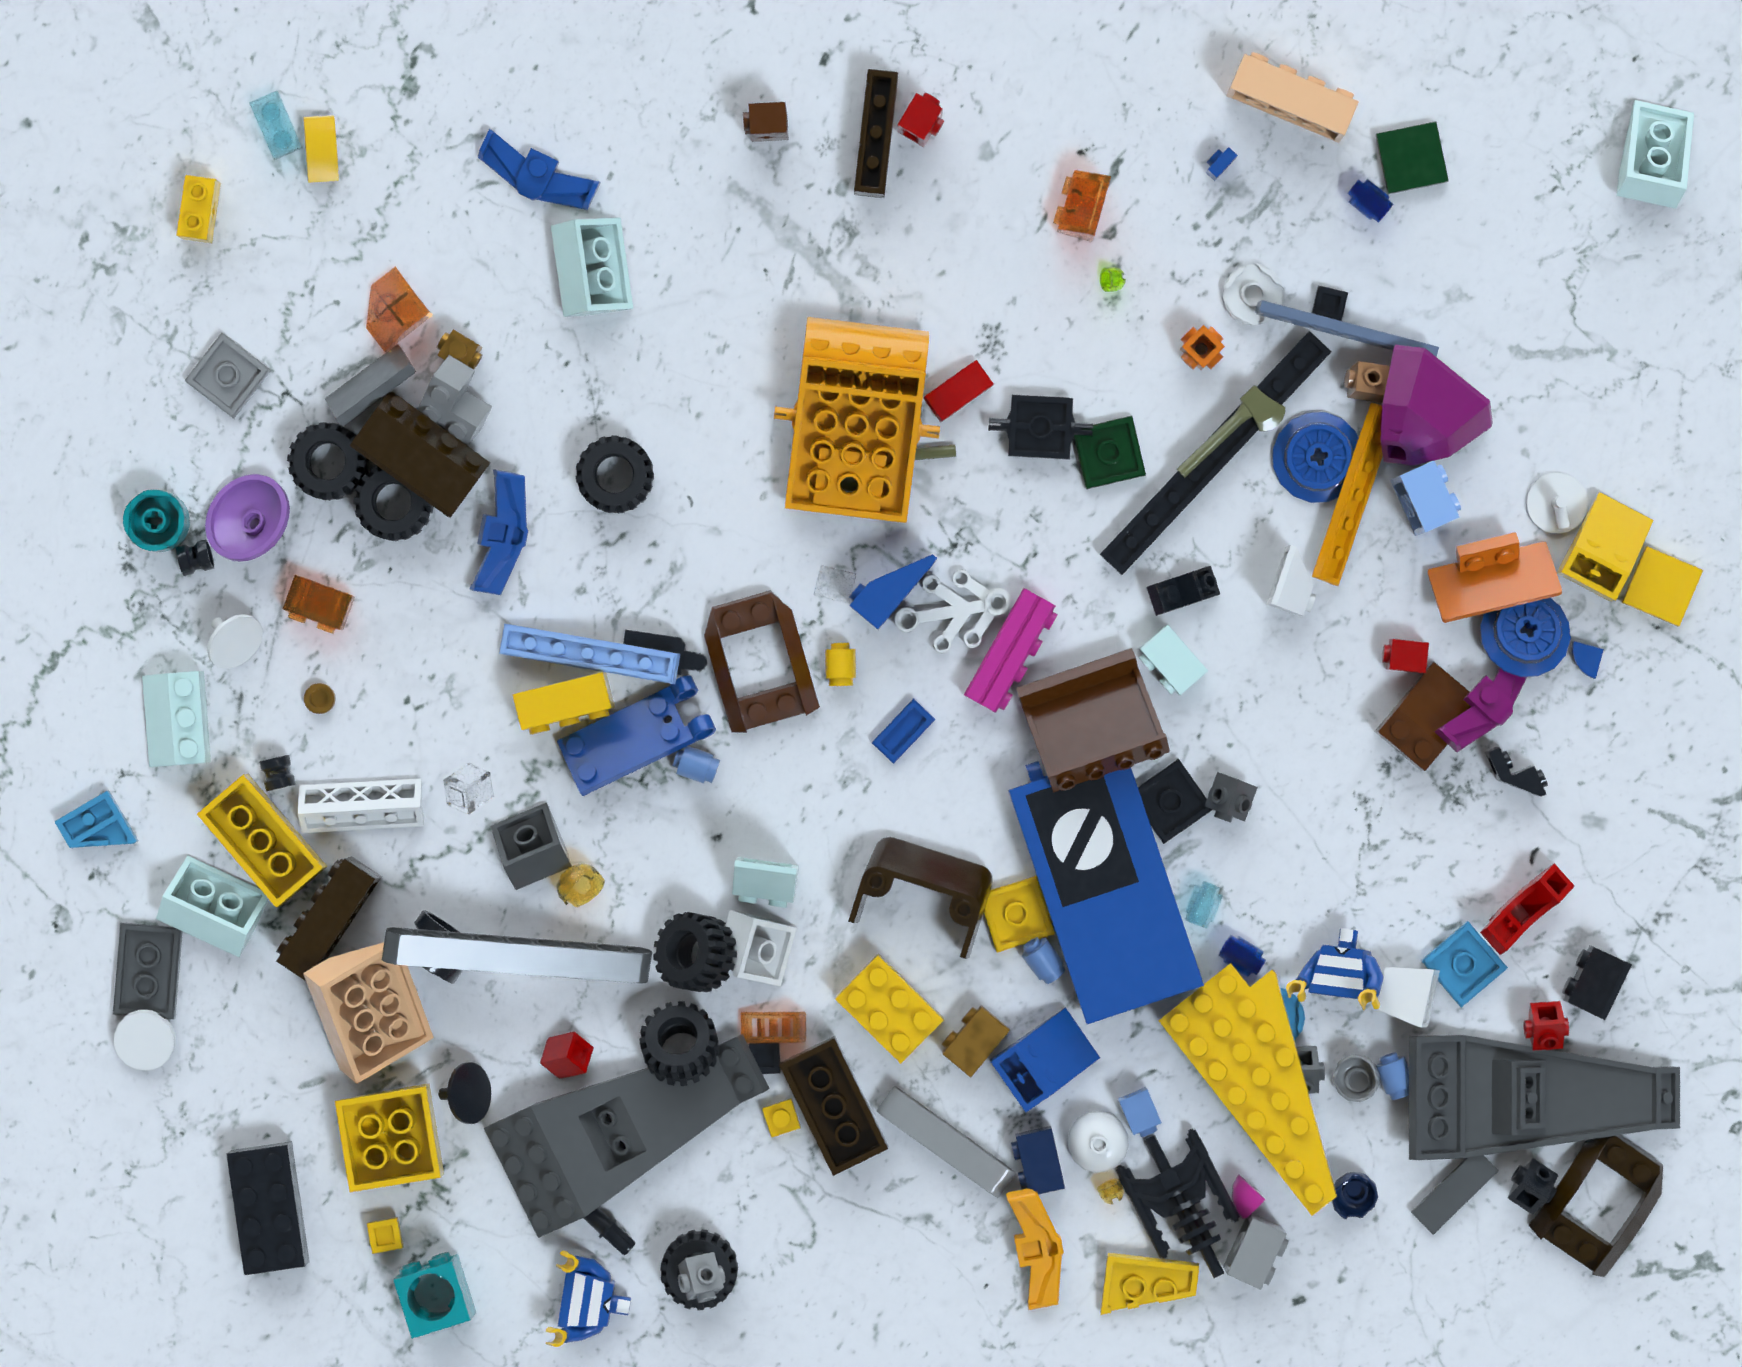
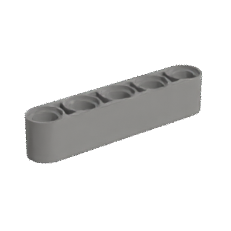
M896 1086L892 1088L877 1109V1112L889 1122L997 1198L1001 1196L1016 1175V1172Z

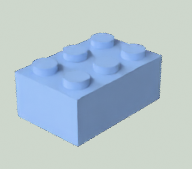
M1432 461L1390 480L1415 536L1459 518L1457 511L1461 510V506L1454 493L1449 494L1445 483L1448 482V477L1441 464L1437 466L1435 461Z

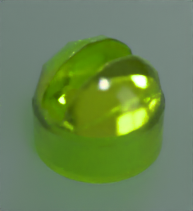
M1116 267L1103 268L1100 273L1102 289L1105 292L1121 290L1126 283V279L1122 277L1124 272Z

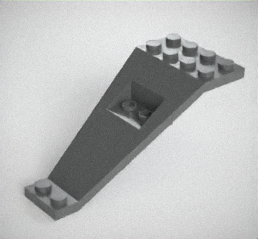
M743 1034L719 1045V1056H716L717 1063L715 1067L709 1066L710 1073L706 1077L701 1074L699 1076L700 1081L695 1084L693 1080L687 1081L688 1086H681L678 1081L675 1082L674 1086L668 1085L666 1078L661 1082L656 1079L655 1073L651 1074L648 1068L535 1103L485 1127L484 1130L537 1237L540 1238L586 1217L736 1106L770 1089ZM607 1114L611 1116L612 1121H609ZM620 1141L625 1144L626 1149L622 1147Z
M1466 1035L1409 1036V1160L1470 1158L1649 1130L1680 1128V1067H1649L1555 1050L1533 1051L1531 1046Z

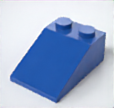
M933 554L872 580L866 586L860 583L849 596L853 601L849 606L879 630L937 561V557Z

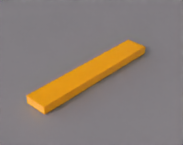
M1370 403L1312 577L1335 586H1339L1383 457L1381 447L1382 406L1376 403Z

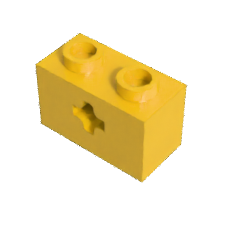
M185 175L176 236L184 240L205 243L213 242L221 187L219 181L211 178Z

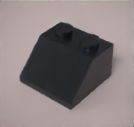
M1589 945L1588 949H1583L1577 958L1575 965L1579 968L1574 978L1569 977L1564 985L1562 993L1565 994L1563 1001L1606 1020L1632 964Z

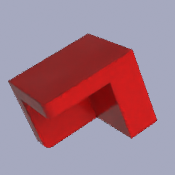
M576 1032L549 1037L540 1064L559 1079L585 1074L594 1047Z

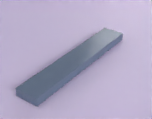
M1263 300L1257 302L1255 310L1256 315L1389 350H1394L1395 345L1426 348L1436 357L1439 350L1438 346Z

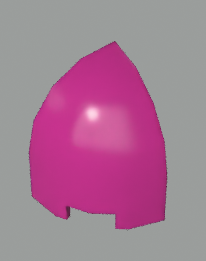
M1238 1174L1232 1186V1200L1238 1214L1242 1219H1246L1265 1201V1198Z

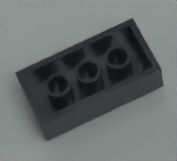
M292 1141L231 1150L226 1155L244 1275L305 1267L310 1261Z

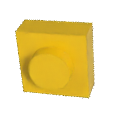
M792 1098L762 1108L771 1138L801 1128Z
M398 1217L367 1223L372 1254L404 1247Z

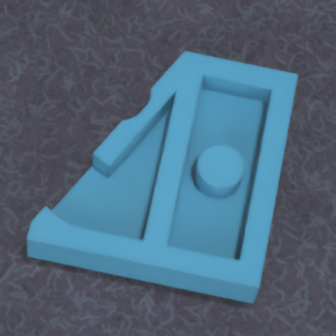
M109 790L54 821L69 848L134 844L138 842L136 835Z

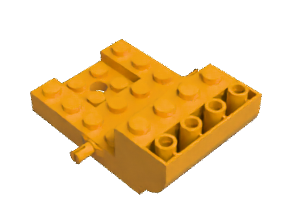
M807 317L798 400L793 409L775 406L774 419L792 421L794 430L785 499L786 509L907 523L917 443L920 440V436L939 439L940 426L924 425L920 417L926 376L929 331ZM846 477H853L857 480L858 487L853 492H846L840 486L841 481Z

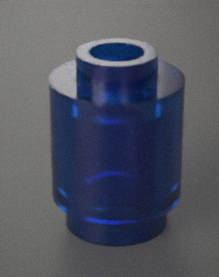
M1368 178L1364 183L1358 179L1347 193L1351 196L1348 201L1349 204L1369 220L1373 218L1378 223L1394 205L1389 200L1390 196Z
M1230 935L1218 956L1224 959L1223 962L1229 965L1232 963L1237 971L1247 977L1251 973L1257 975L1266 961L1262 957L1263 950L1240 936L1236 938Z

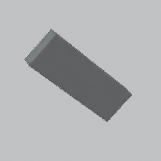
M1484 1155L1465 1158L1411 1213L1434 1235L1499 1170Z

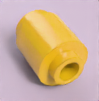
M831 643V649H825L826 679H829V686H853V678H856V649H849V643Z

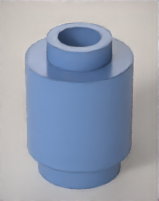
M686 746L684 751H677L673 767L678 768L676 773L678 775L703 784L705 781L712 783L720 760L713 758V754Z
M1035 937L1024 945L1023 949L1025 951L1022 954V958L1039 980L1049 984L1057 980L1065 972L1063 960L1046 938L1039 939Z
M1397 1052L1379 1058L1381 1063L1376 1066L1385 1093L1390 1095L1391 1100L1408 1096L1409 1067L1405 1056H1398Z

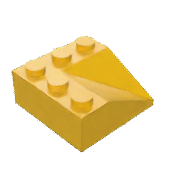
M430 1083L335 1101L349 1192L436 1179L444 1175Z

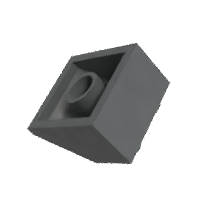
M547 802L490 826L503 868L515 890L572 867L565 844Z

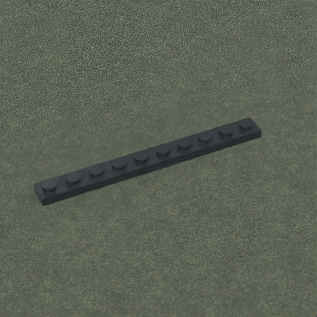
M1309 331L1264 378L1257 388L1266 396L1282 405L1332 351ZM1238 406V407L1234 410V412L1219 426V428H1220L1224 423H1226V422L1235 414V412L1238 410L1239 406ZM1253 417L1242 423L1185 478L1177 471L1099 555L1122 576L1258 431Z

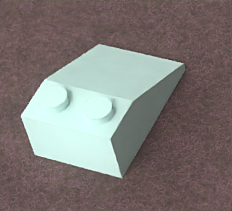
M1637 100L1634 101L1619 169L1617 196L1677 208L1687 189L1694 113Z
M738 857L734 865L732 895H739L738 901L756 903L757 898L768 899V905L787 908V902H794L799 865Z

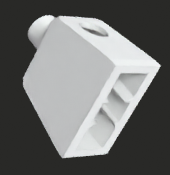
M1385 967L1384 979L1378 996L1380 1008L1377 1010L1417 1027L1428 1028L1440 970Z

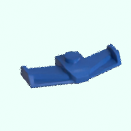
M489 129L479 150L478 158L512 185L520 195L532 201L540 200L588 210L601 183L600 181L555 173L559 161L532 148L525 158L491 129Z
M493 469L496 516L487 514L482 516L477 544L487 546L489 549L469 589L501 595L522 548L526 546L529 530L527 529L525 476Z

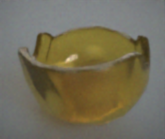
M585 863L576 864L568 867L561 874L556 884L557 893L565 905L570 902L574 907H580L591 901L604 888L605 880L592 865Z

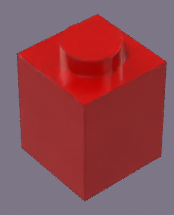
M1389 639V645L1384 644L1382 663H1387L1386 670L1426 673L1429 643Z

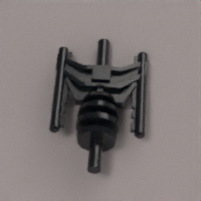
M1196 1129L1188 1130V1138L1185 1139L1190 1152L1182 1163L1172 1168L1154 1135L1144 1140L1160 1174L1151 1179H1135L1130 1167L1126 1169L1125 1166L1119 1165L1116 1169L1119 1180L1129 1196L1159 1258H1167V1254H1169L1167 1250L1171 1248L1167 1241L1162 1240L1163 1233L1156 1228L1158 1223L1151 1209L1163 1218L1178 1215L1180 1221L1172 1225L1173 1230L1176 1231L1183 1227L1186 1233L1178 1238L1179 1243L1182 1244L1189 1240L1192 1248L1185 1252L1190 1256L1200 1251L1213 1278L1224 1274V1271L1211 1245L1220 1241L1221 1237L1220 1234L1212 1237L1209 1232L1210 1229L1217 1226L1215 1221L1205 1224L1202 1217L1210 1214L1209 1210L1206 1208L1198 1212L1195 1207L1196 1204L1201 1202L1200 1200L1206 1198V1181L1213 1195L1218 1196L1217 1203L1219 1206H1223L1224 1211L1222 1213L1225 1219H1230L1231 1222L1234 1221L1236 1223L1239 1221L1240 1216Z

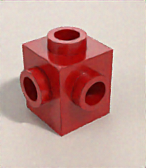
M1561 1001L1530 1003L1529 1019L1524 1020L1523 1029L1525 1039L1530 1038L1533 1051L1563 1049L1564 1036H1569V1021L1563 1015Z

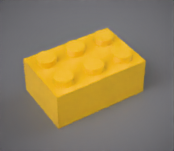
M606 672L512 694L521 730L529 729L530 735L549 731V724L559 722L560 727L580 723L579 717L589 715L590 720L610 716L608 710L615 708Z
M879 953L835 997V1000L900 1064L944 1021V1017Z

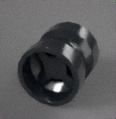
M206 539L196 542L194 546L182 545L176 547L177 559L183 576L194 574L195 570L199 569L204 571L214 569L212 552Z
M289 755L259 762L261 771L266 776L264 782L266 791L296 785L294 775L290 774L289 770L291 765ZM284 769V772L270 775L272 771Z

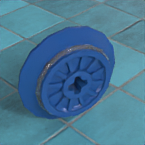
M1327 412L1306 413L1292 419L1279 432L1273 447V469L1280 484L1292 496L1310 503L1329 502L1338 498L1358 441V435L1345 420ZM1315 449H1319L1320 453H1326L1327 458L1322 460V466H1318L1317 461H1311L1310 456L1315 454Z
M1551 598L1484 613L1480 625L1481 642L1490 660L1504 672L1519 677L1540 676L1555 669L1566 656L1571 640L1569 621L1561 606ZM1524 625L1527 629L1533 630L1529 637L1527 633L1520 632Z

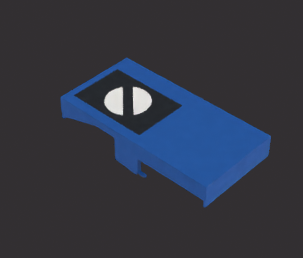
M1039 761L1025 765L1031 783L1010 789L1008 792L1086 1024L1088 1025L1204 986L1132 769L1117 770L1105 774L1098 780H1088L1076 784L1069 790L1053 792L1048 777L1043 776Z

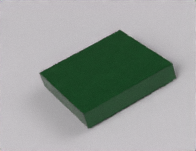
M1436 121L1377 133L1375 135L1388 195L1449 182Z
M1132 416L1094 424L1093 429H1081L1093 431L1092 437L1074 435L1086 490L1146 476Z

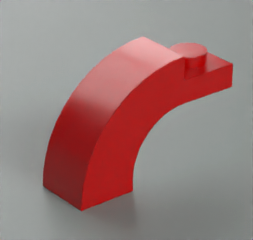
M1555 863L1510 898L1489 919L1490 922L1480 933L1499 955H1502L1508 951L1535 921L1559 904L1575 885Z

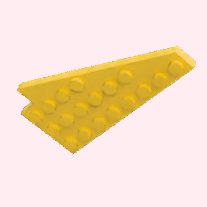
M1230 963L1207 981L1204 986L1198 988L1158 1021L1311 1216H1313L1334 1200L1337 1194L1278 978L1272 969L1252 986H1249L1232 963Z

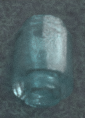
M1203 881L1201 886L1195 884L1185 909L1187 913L1185 920L1208 929L1210 922H1214L1224 896L1218 893L1220 887Z

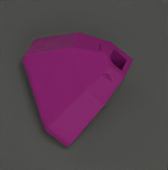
M1395 345L1382 403L1381 447L1384 462L1414 466L1448 458L1492 427L1491 403L1488 398L1426 348Z

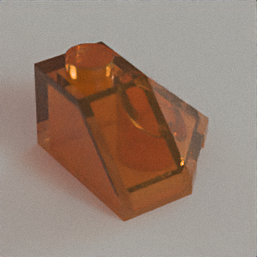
M396 266L371 285L366 329L384 352L388 351L433 316Z

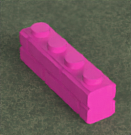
M1023 588L966 689L964 696L995 713L998 708L1005 710L1013 694L1008 692L1014 681L1018 684L1020 683L1028 669L1023 665L1028 655L1033 657L1036 655L1043 642L1038 639L1043 628L1050 630L1058 615L1053 612L1056 606Z

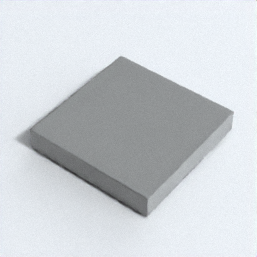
M221 332L185 379V382L229 416L235 418L271 370Z

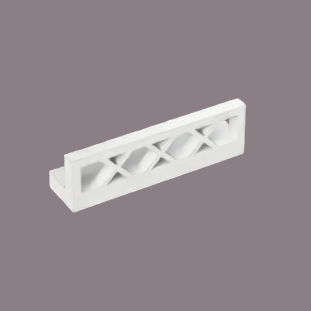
M421 779L299 785L298 818L301 832L313 833L424 826ZM403 790H415L414 798H400L398 794ZM372 792H382L384 794L379 800L367 798ZM345 793H350L354 796L345 802H340L336 799ZM320 795L323 797L318 803L306 804V796Z

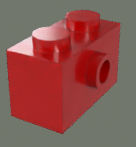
M926 92L923 96L916 93L897 124V132L924 148L930 136L936 137L945 122L941 119L943 108L939 105L940 101Z

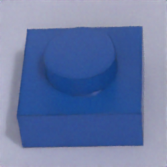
M1229 147L1224 153L1218 149L1206 162L1210 165L1206 174L1215 181L1238 155Z

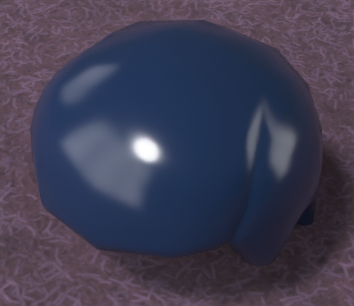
M1350 1172L1335 1181L1334 1187L1337 1197L1332 1200L1334 1210L1342 1218H1363L1375 1207L1378 1200L1376 1183L1366 1174Z

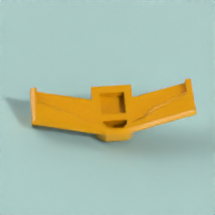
M1022 1189L1006 1193L1007 1200L1023 1230L1022 1234L1014 1235L1020 1268L1030 1266L1028 1310L1058 1305L1062 1255L1064 1254L1061 1236L1056 1233L1036 1191Z

